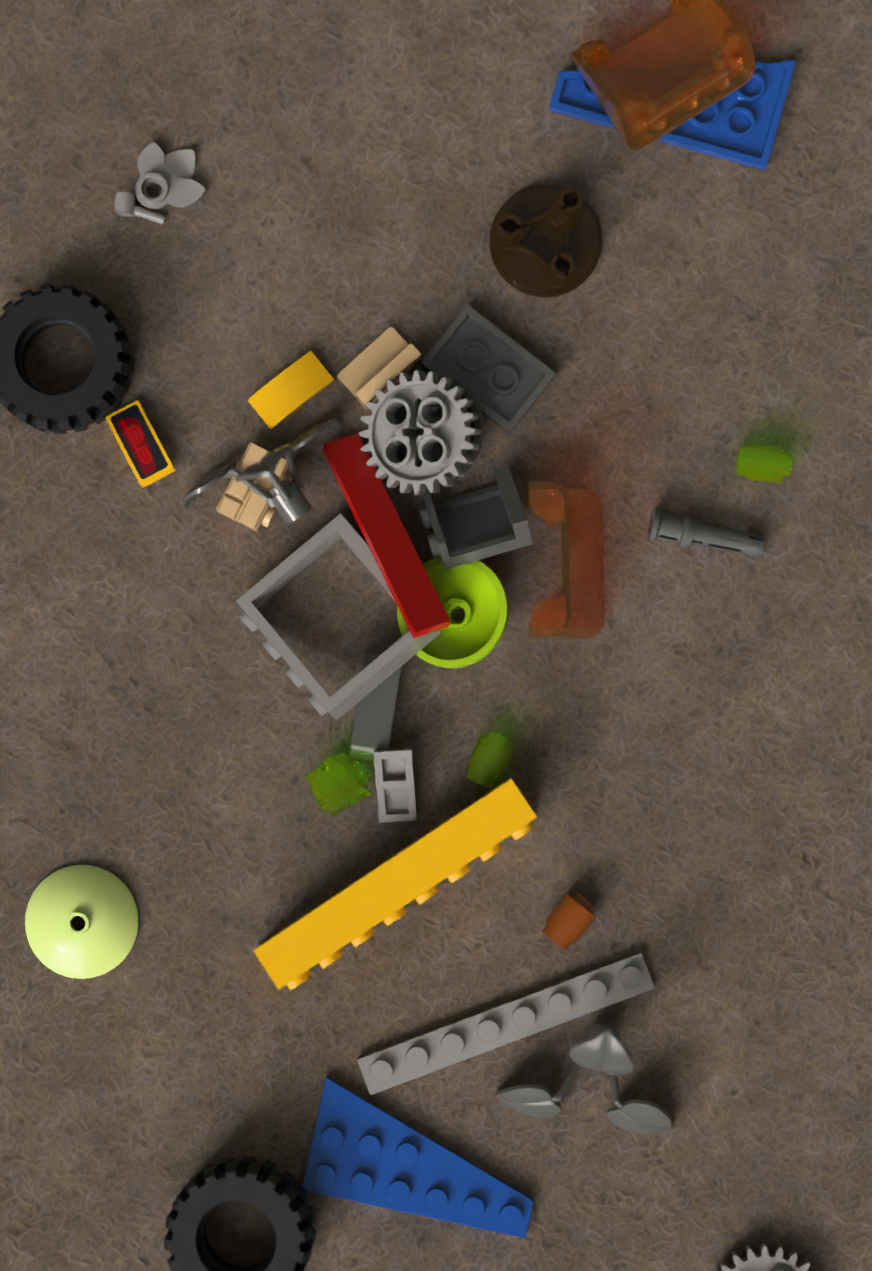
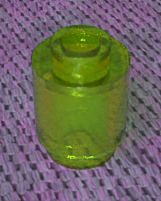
M748 443V446L738 447L736 476H744L746 481L779 484L782 483L783 476L790 477L792 454H786L785 446Z
M489 730L487 737L479 734L466 765V768L469 770L465 778L493 789L496 781L501 782L514 749L508 746L510 739Z

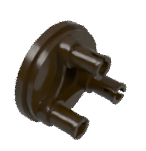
M550 185L530 187L510 197L497 212L490 230L489 246L491 258L500 276L517 291L538 298L562 296L581 286L594 271L601 252V230L594 212L583 200L580 191L578 194L575 193V188L564 189Z

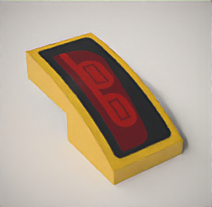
M139 400L106 416V420L142 488L176 471Z

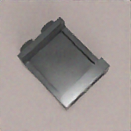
M508 465L494 469L496 485L436 503L432 502L429 491L422 495L425 506L418 508L425 530L430 528L433 530L434 534L427 535L433 557L441 556L445 570L533 544L527 517Z

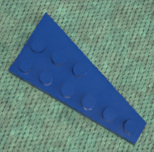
M796 60L764 64L762 62H748V64L664 66V68L644 69V67L617 71H605V69L559 71L549 111L765 171Z
M326 1076L302 1186L305 1191L526 1238L533 1198L482 1170L469 1160L445 1148L437 1141Z

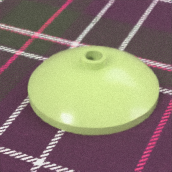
M73 865L50 874L34 890L28 902L25 915L27 939L37 958L52 971L77 979L97 977L118 966L130 953L136 941L139 928L138 909L129 888L115 874L92 865ZM75 916H81L85 920V927L82 930H76L73 927L72 920Z

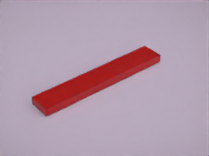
M356 433L323 444L322 451L413 639L448 627L450 619L381 479L375 477L376 468L366 465L370 456L368 452L361 451L360 448L364 444L359 434Z

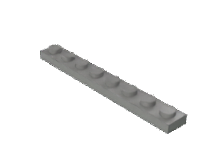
M639 952L359 1057L357 1062L369 1094L373 1095L655 989L643 955Z

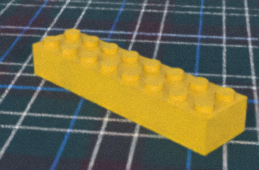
M509 778L258 945L253 952L278 990L285 985L292 990L310 978L311 972L309 969L318 963L324 969L339 959L343 954L341 948L352 942L354 947H357L372 937L373 933H375L372 927L381 921H384L388 926L405 915L406 909L404 906L416 899L418 904H421L438 892L436 885L444 879L448 878L453 883L468 873L470 868L467 864L480 856L484 862L501 851L502 847L499 843L510 835L517 840L534 829L531 821L536 819L537 816L513 780Z

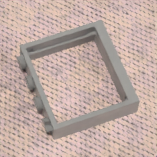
M341 513L236 600L243 609V612L239 615L240 619L252 633L257 629L263 633L267 639L261 644L275 660L282 656L290 667L285 670V673L298 688L305 684L313 695L308 698V701L318 713L323 716L328 712L336 721L441 633L440 630L413 639L410 631H408L330 697L257 608L340 539L344 541L394 600L369 546Z

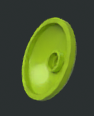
M441 556L424 563L423 566L450 619L448 627L440 629L441 633L416 655L432 665L443 668H462L477 663L494 650L506 630L509 617V602L505 587L497 574L479 560L445 570ZM397 607L398 625L403 636L409 629ZM458 609L465 610V617L461 621L455 620V612Z

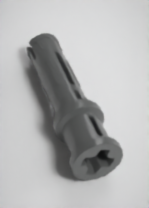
M654 508L652 511L647 540L652 542L655 539L678 543V546L681 548L689 547L690 544L700 545L755 558L761 557L765 538L763 534L749 533L697 522L689 514L680 517L661 513L659 508Z

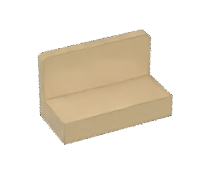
M389 327L338 373V379L367 409L366 402L374 403L378 399L374 392L376 389L387 391L386 380L398 381L400 373H407L422 359V355L412 343L408 344L393 327Z

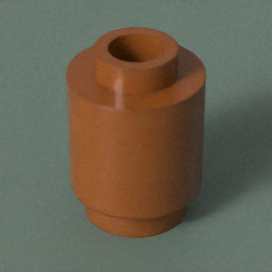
M579 892L574 897L566 893L545 920L547 925L542 932L554 943L566 950L571 943L573 945L576 944L597 917L592 912L595 905Z

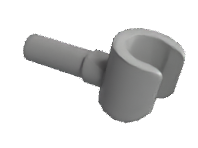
M128 192L116 193L114 209L118 215L142 217L163 225L164 215L135 206V194Z

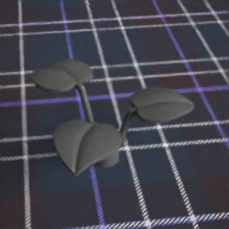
M335 418L324 421L306 430L291 443L269 452L260 462L253 463L242 472L235 468L237 466L235 461L213 470L186 493L183 498V506L187 510L196 494L206 490L220 479L236 477L235 480L237 482L242 481L263 498L271 509L276 507L286 524L295 521L307 513L312 506L300 490L304 485L299 479L294 458L301 448L322 430L341 428V424ZM283 456L286 457L293 483L288 478L280 482L274 474ZM268 476L274 485L269 490L272 497L250 479Z
M603 1024L590 1026L587 1039L578 1041L570 1047L569 1056L575 1063L557 1092L551 1093L548 1088L533 1084L517 1085L496 1092V1096L505 1105L522 1115L537 1119L551 1118L560 1113L561 1105L557 1101L562 1100L580 1067L599 1072L603 1071L611 1075L613 1103L616 1107H611L607 1110V1117L617 1127L639 1134L659 1133L674 1127V1122H672L669 1113L656 1103L638 1099L624 1102L621 1099L618 1075L630 1073L633 1070L634 1061L626 1046L619 1039L618 1031L611 1026Z

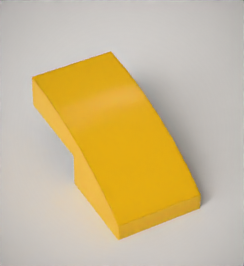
M309 351L252 395L248 402L272 430L297 412L304 403L331 385L334 378L313 352Z

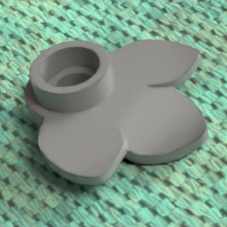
M151 142L140 153L137 161L140 178L135 185V195L141 205L148 209H160L167 204L176 208H185L202 198L206 191L200 183L191 179L196 167L194 150L183 149L164 155L162 149L155 142ZM151 185L161 187V192L157 197H151L147 194V190Z

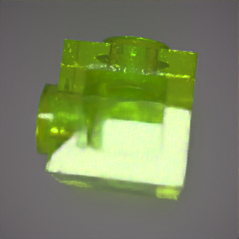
M344 752L325 758L319 767L305 774L319 807L332 816L339 814L372 794L366 783L370 779L367 769L359 759L354 761Z

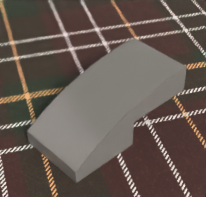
M412 748L375 750L374 765L379 823L417 820Z

